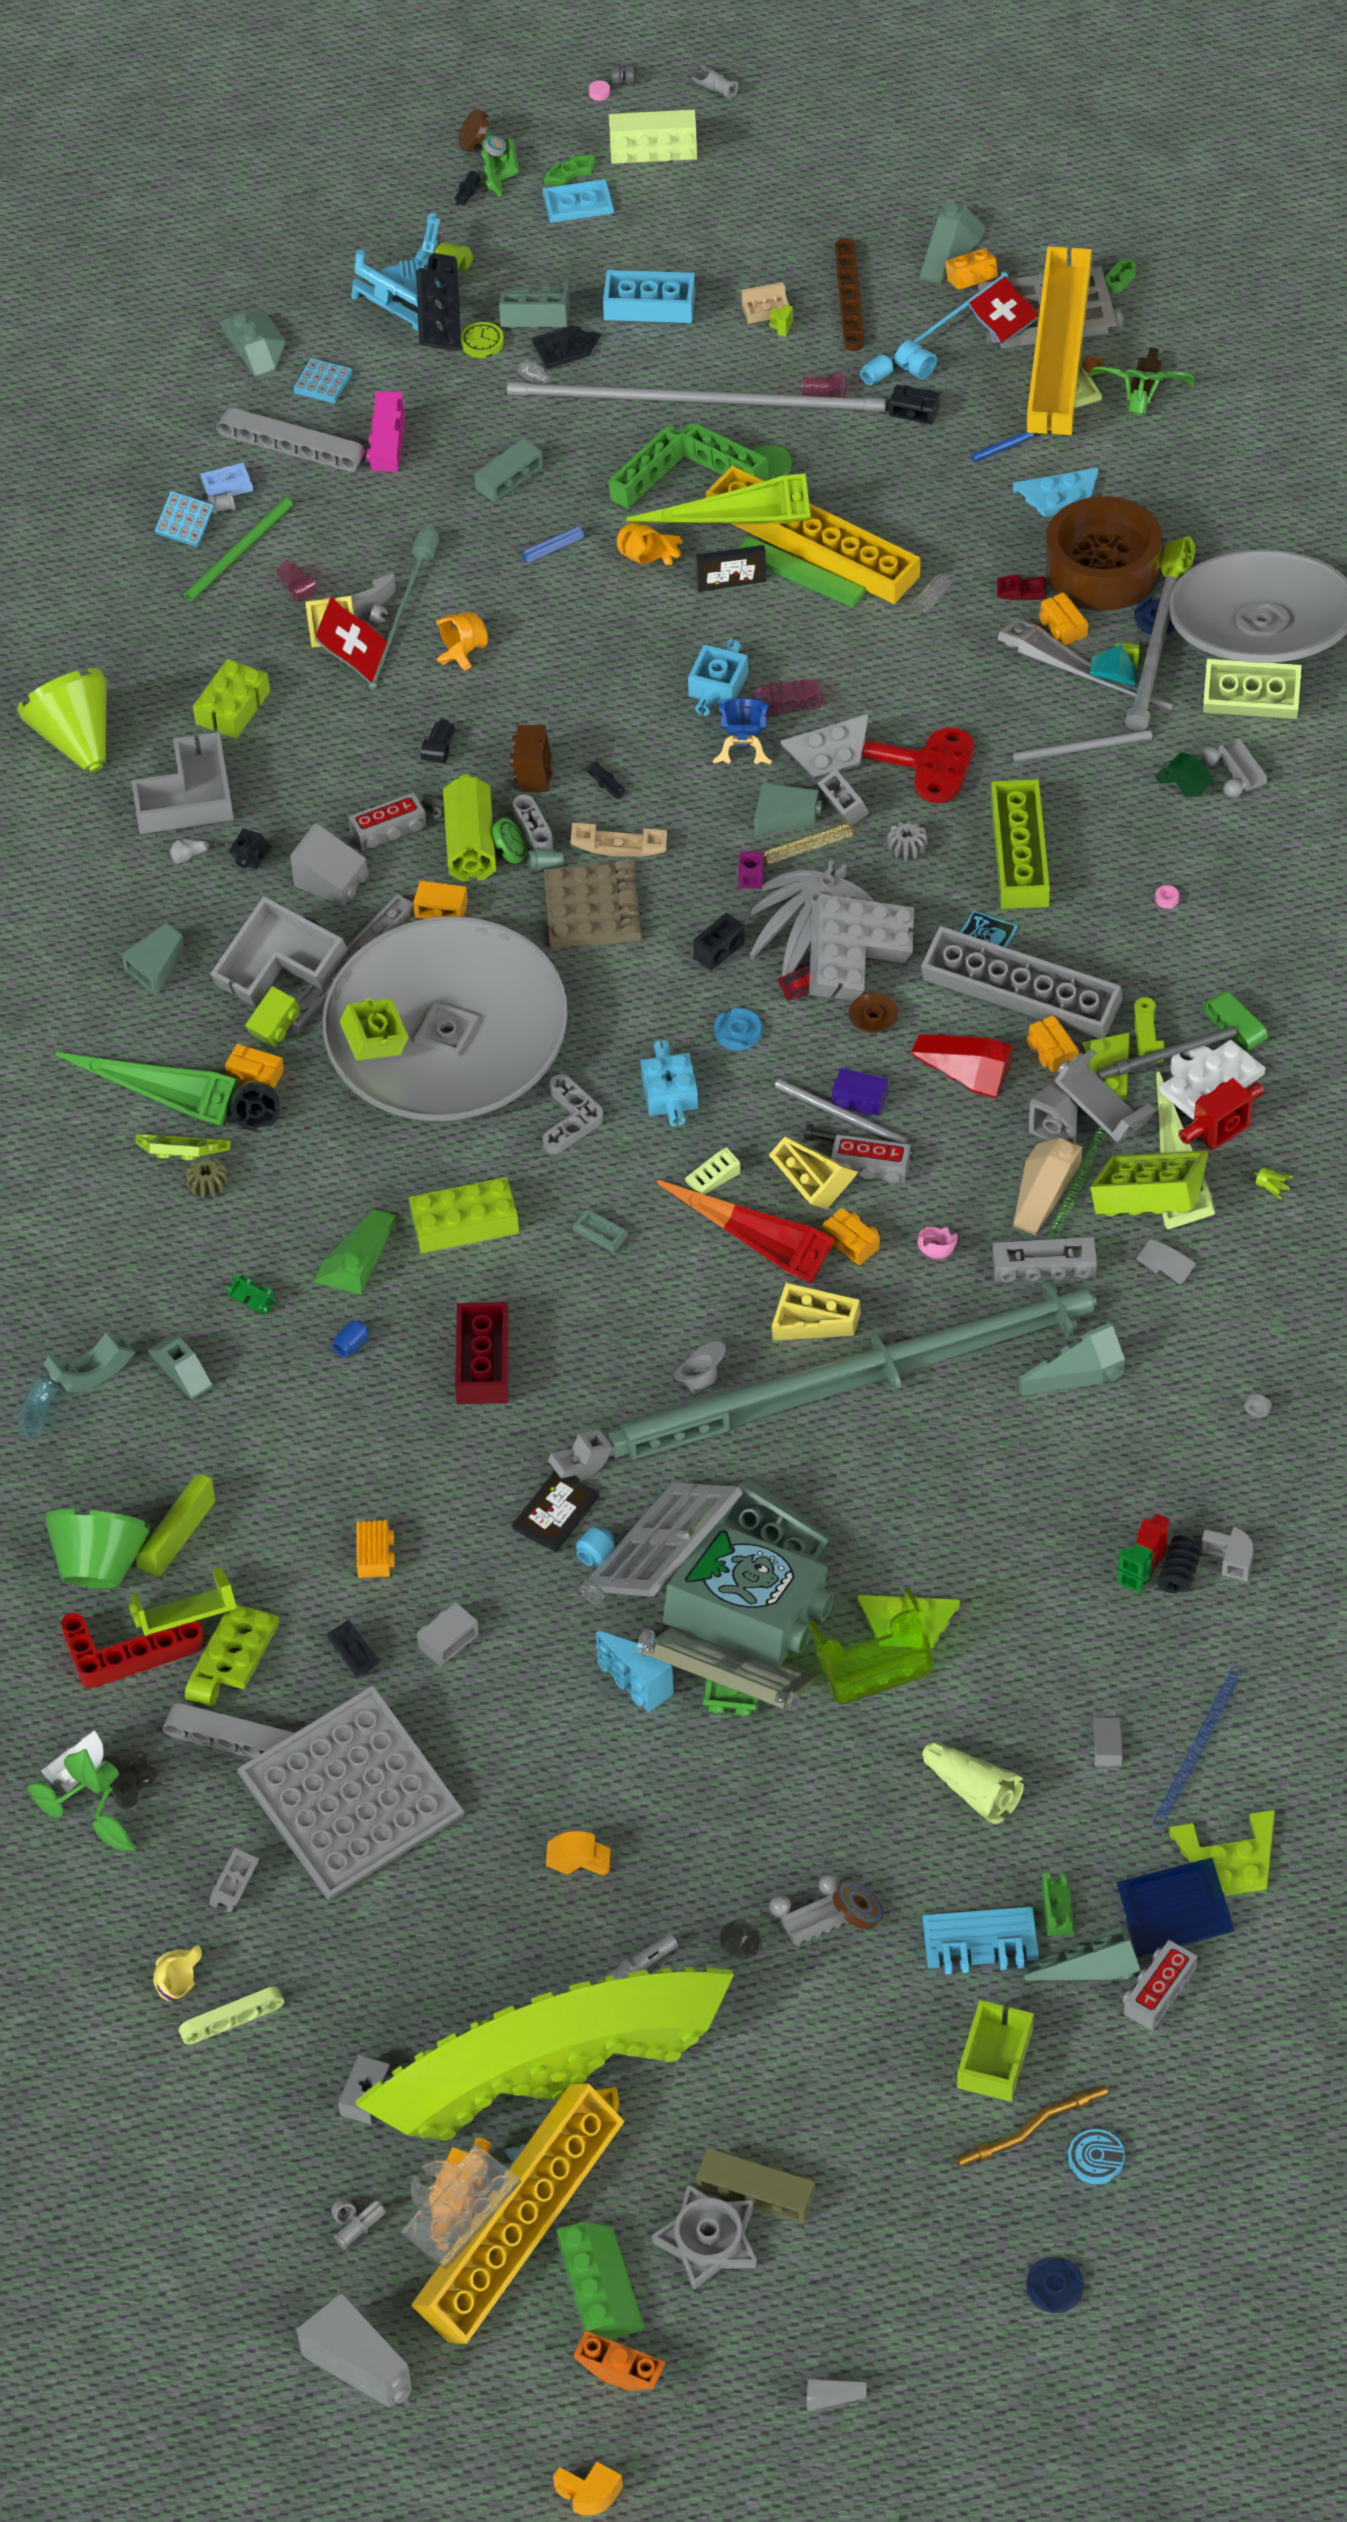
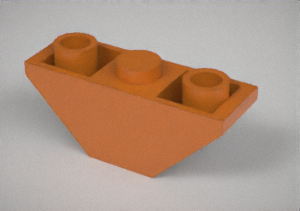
M586 2330L573 2355L574 2359L600 2380L627 2391L654 2389L665 2366V2361Z

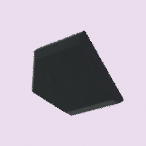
M572 325L532 337L531 339L545 368L548 369L588 357L600 339L601 333L595 331L591 333L581 330L580 327Z

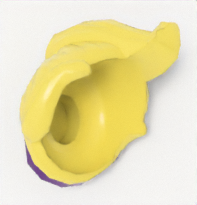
M196 1945L191 1950L175 1949L166 1952L157 1959L153 1982L160 1997L166 2001H177L182 1999L194 1987L193 1967L202 1956L200 1946Z

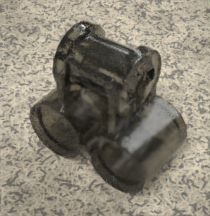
M137 1751L123 1761L116 1756H106L101 1761V1763L103 1761L110 1762L119 1772V1776L110 1787L113 1790L116 1805L123 1809L135 1806L139 1798L138 1790L152 1784L159 1776L158 1770L155 1767H151L147 1761V1755L143 1751Z

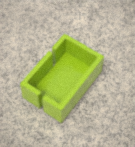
M227 659L193 705L195 724L214 731L216 729L214 713H216L218 732L237 739L257 711V705L260 706L270 693L268 673Z
M979 2000L957 2072V2088L1012 2102L1018 2082V2075H1020L1033 2032L1034 2013L1009 2007L1007 2025H1003L1004 2006Z

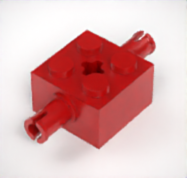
M1234 1078L1225 1083H1220L1215 1090L1197 1099L1195 1102L1194 1122L1178 1131L1180 1140L1187 1145L1198 1137L1212 1151L1250 1126L1252 1101L1264 1095L1263 1087L1260 1083L1254 1081L1251 1085L1244 1088Z

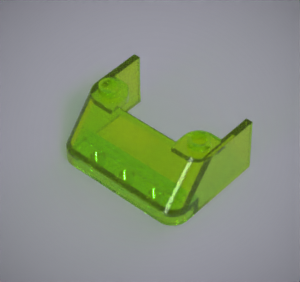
M909 1587L904 1589L908 1610L898 1613L892 1618L890 1622L891 1634L842 1650V1646L837 1639H824L814 1620L809 1622L815 1654L829 1691L837 1703L848 1704L923 1678L932 1671L934 1663L924 1613Z

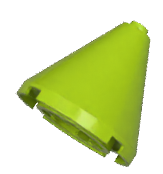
M89 668V675L81 676L79 671H74L40 686L28 695L30 698L29 703L24 705L23 701L19 703L17 711L23 722L83 770L95 773L103 769V764L106 762L107 680L101 669Z

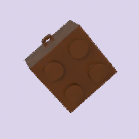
M517 725V733L512 737L514 753L510 754V765L515 768L514 782L518 783L520 792H548L549 780L552 778L553 773L551 771L552 752L546 725Z

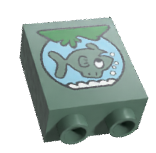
M717 1523L668 1582L663 1623L778 1669L790 1651L798 1654L804 1651L812 1632L811 1621L816 1619L823 1622L831 1610L834 1592L825 1589L828 1566Z

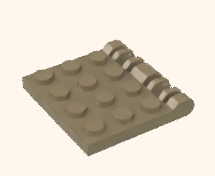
M619 860L615 864L544 869L550 948L639 941L642 938L640 922L636 919L639 915V906L636 892L637 886L634 883L636 878L634 874L635 866L632 860Z

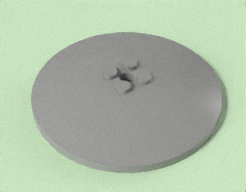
M1281 550L1232 552L1196 565L1177 581L1170 595V617L1175 629L1186 641L1212 655L1251 663H1275L1296 660L1317 654L1331 647L1347 634V578L1325 562L1303 554Z

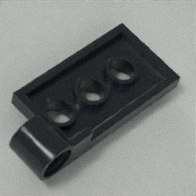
M432 253L428 259L427 269L419 268L416 270L419 345L458 351L461 349L458 262L455 256ZM434 278L440 281V288L434 283ZM436 299L440 301L442 309H439L435 304ZM436 321L442 324L443 330L437 327Z

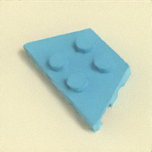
M1098 468L1014 482L1013 491L1015 493L1020 492L1025 497V501L1031 506L1036 507L1037 511L1044 517L1055 515L1068 504L1093 495L1094 485L1098 478Z

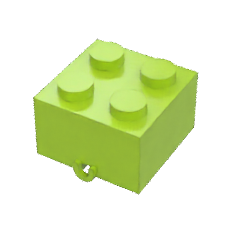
M367 998L363 1002L349 1003L339 1021L356 1061L401 1055L409 1038L392 998L374 1001L373 998Z

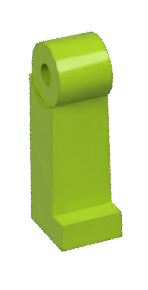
M1148 997L1139 998L1134 1003V1025L1138 1057L1165 1048L1164 1041H1156L1154 1028L1156 1004ZM1164 1059L1159 1060V1061H1156V1062H1153V1063L1164 1062Z

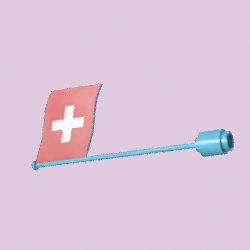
M1002 272L999 278L913 341L918 343L968 305L978 320L996 336L1001 346L1038 319V315L1032 305L1011 285L1008 280V273ZM879 354L865 364L860 371L862 380L867 385L879 383L893 372L892 361L895 360L896 354L890 358Z

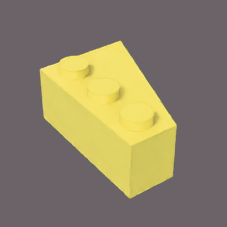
M784 1137L769 1154L811 1205L828 1209L859 1173L810 1146Z
M785 1283L771 1327L773 1340L854 1336L861 1315L860 1300Z

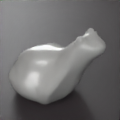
M189 839L176 840L170 849L171 858L177 864L184 863L193 856L206 852L209 848V843L207 841Z

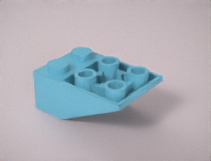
M602 1631L596 1632L598 1665L604 1672L609 1671L614 1676L616 1684L631 1694L637 1706H643L650 1712L674 1695L672 1666L643 1654V1651H647L650 1647Z

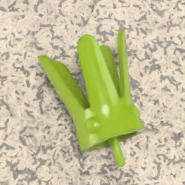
M1263 1167L1259 1173L1254 1172L1257 1175L1256 1185L1266 1188L1278 1199L1282 1200V1197L1279 1195V1189L1290 1190L1288 1185L1280 1181L1292 1179V1176L1276 1173V1171Z

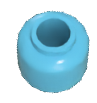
M592 1527L588 1529L577 1541L576 1554L578 1558L587 1566H600L615 1549L612 1533L605 1528Z

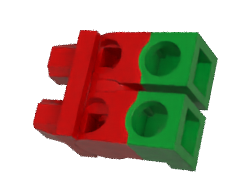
M1155 1513L1151 1521L1143 1519L1137 1534V1541L1131 1550L1124 1547L1119 1554L1117 1584L1141 1594L1156 1569L1158 1560L1162 1561L1166 1555L1167 1527L1169 1525L1167 1517Z

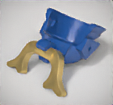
M728 698L718 702L720 712L722 713L721 729H725L730 736L725 739L721 753L713 758V763L724 761L729 764L731 762L729 747L734 744H738V747H747L748 744L756 748L755 764L761 761L767 764L772 763V759L764 753L761 741L757 737L762 730H766L769 701L758 698Z

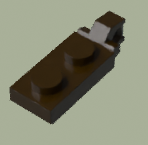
M1150 347L1147 358H1139L1136 370L1160 372L1162 361H1158L1159 349ZM1132 378L1130 384L1132 394L1134 390H1139L1141 378ZM1144 380L1143 391L1147 392L1146 396H1148L1155 380Z

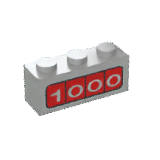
M414 792L348 817L350 832L361 851L374 848L384 842L396 840L400 836L417 832L427 827L425 811Z
M837 1134L831 1158L859 1172L856 1176L865 1179L887 1180L891 1183H905L910 1163V1145Z
M1170 1940L1167 1941L1163 1948L1159 1947L1152 1957L1153 1963L1149 1968H1143L1137 1979L1138 1984L1134 1989L1129 1988L1123 1998V2003H1125L1124 2015L1152 2031L1190 1979L1197 1965V1955Z

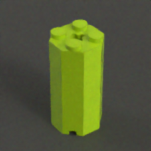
M464 774L443 788L449 875L462 882L469 881V877H477V881L485 880L496 871L495 847L492 837L490 785L478 778Z

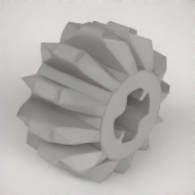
M899 821L898 825L892 826L890 833H888V849L890 853H895L896 859L904 856L905 861L908 857L916 860L917 855H923L928 845L925 828H920L919 823L912 825L910 821L907 824Z

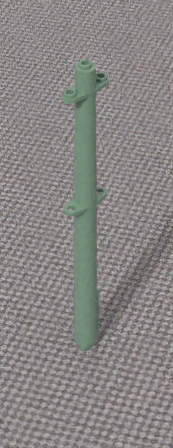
M1045 1283L1042 1285L1046 1300L888 1346H884L878 1335L871 1336L873 1347L871 1351L621 1423L619 1430L609 1432L608 1436H605L612 1446L609 1457L614 1456L617 1458L628 1454L632 1460L730 1431V1427L885 1378L897 1390L901 1388L899 1377L901 1373L1059 1323L1066 1336L1071 1337L1074 1336L1075 1332H1078L1077 1323L1074 1318L1093 1313L1094 1307L1097 1306L1096 1298L1093 1292H1089L1086 1288L1059 1296L1055 1284Z

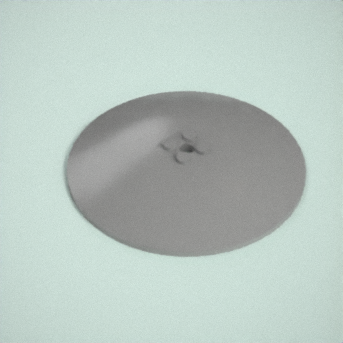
M437 917L418 920L389 930L357 951L342 967L328 991L322 1022L324 1042L329 1059L338 1075L353 1092L377 1108L395 1115L424 1121H449L470 1118L498 1109L517 1099L536 1084L550 1068L559 1053L566 1033L568 1014L565 990L560 976L551 961L534 943L519 933L493 922L468 917ZM367 998H373V1001L392 998L409 1037L401 1055L356 1061L339 1022L347 1004L363 1002ZM443 1028H453V1030L449 1033L441 1032Z

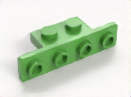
M487 130L481 142L483 146L481 153L485 160L484 170L488 178L486 184L491 192L494 191L500 197L503 195L501 181L519 172L514 141L509 138L504 141L506 149L502 156L490 155L484 149L487 137L492 136Z

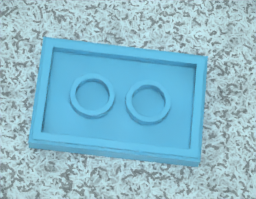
M606 179L542 189L550 223L614 213Z

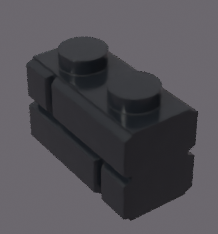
M896 384L889 400V416L933 425L940 406V394L932 390H921L908 385Z

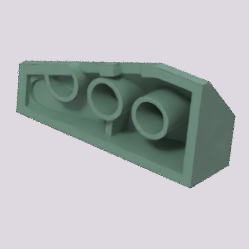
M944 202L937 218L919 279L941 283L947 277L945 260L967 254L980 244L986 227L965 206Z
M748 1478L741 1482L738 1487L743 1494L718 1523L816 1562L828 1543L829 1538L769 1491Z
M1127 1924L1093 1935V1942L1090 1944L1079 1945L1075 1943L1069 1946V1949L1065 1951V1955L1061 1957L1059 1954H1051L1026 1965L1023 1968V1973L1026 1981L1112 1980L1117 1978L1124 1980L1135 1976L1136 1972L1141 1970Z

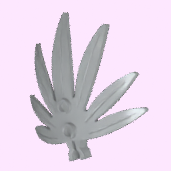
M831 860L828 863V869L824 873L813 870H797L779 875L766 882L762 886V891L778 887L782 888L772 892L756 904L751 910V916L797 893L799 894L782 906L770 919L759 935L750 953V958L753 959L804 905L794 923L787 943L782 976L794 972L811 945L812 905L820 894L875 901L863 889L843 879L847 874V865L842 864L841 868L836 870L833 875L834 861Z

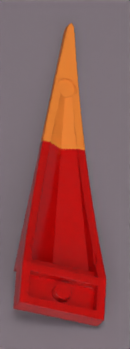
M657 1180V1184L789 1274L811 1285L836 1241L833 1237L812 1227Z

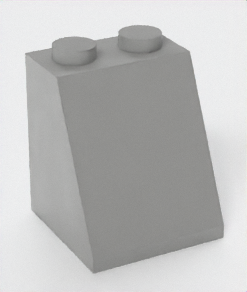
M314 823L290 855L295 887L342 906L354 897L357 887L361 882L364 883L369 874L365 857L316 823Z

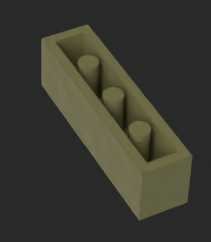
M707 2148L696 2175L697 2190L731 2201L752 2200L753 2208L803 2224L815 2197V2182L811 2181L810 2178L804 2175L795 2176L786 2173L776 2166L767 2167L760 2165L750 2158L741 2159L732 2156L722 2149L713 2150Z

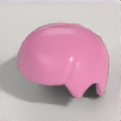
M925 1227L919 1232L918 1246L922 1253L929 1258L944 1259L953 1253L958 1235L955 1233L952 1236L948 1227L943 1229Z

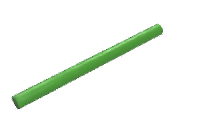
M285 497L184 593L185 598L192 602L293 506L292 501Z

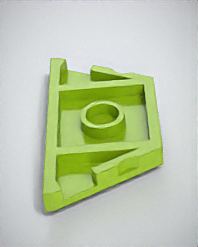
M136 1133V1144L148 1153L156 1154L158 1158H171V1155H181V1159L195 1160L196 1157L228 1151L231 1146V1140Z
M858 1595V1605L862 1608L870 1628L873 1629L879 1646L933 1648L939 1640V1635L949 1625V1620L955 1611H958L960 1608L959 1599Z

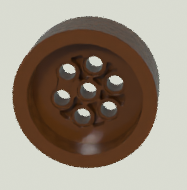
M1095 496L1068 504L1055 514L1047 528L1046 576L1050 586L1057 594L1064 592L1074 605L1091 610H1116L1138 603L1154 590L1160 578L1162 551L1160 525L1146 508L1124 498Z

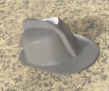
M713 1341L698 1348L685 1363L676 1369L674 1373L675 1379L684 1382L695 1395L711 1386L717 1380L716 1365L725 1355V1344L720 1341Z

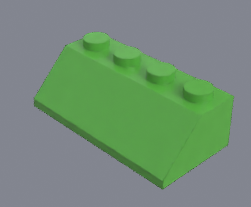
M581 2222L556 2229L559 2250L584 2332L586 2330L610 2340L644 2330L613 2227Z

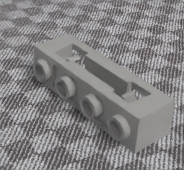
M1094 1237L992 1243L995 1282L1009 1283L1018 1280L1037 1281L1039 1279L1061 1280L1070 1277L1088 1278L1096 1276L1097 1259ZM1082 1246L1081 1250L1068 1249V1251H1064L1065 1247ZM1023 1249L1024 1252L1022 1254L1020 1252L1008 1254L1007 1250Z

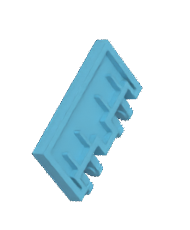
M1032 1907L922 1915L928 1969L940 1968L939 1957L942 1956L945 1974L952 1973L950 1956L960 1955L962 1973L969 1972L967 1954H970L971 1965L995 1963L994 1952H998L1000 1970H1007L1008 1959L1006 1951H1015V1961L1018 1969L1024 1968L1023 1950L1026 1952L1027 1961L1038 1960L1039 1954Z

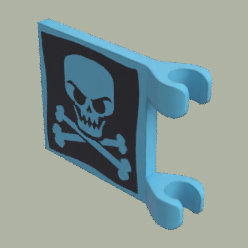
M973 911L960 933L1006 948L1018 925Z

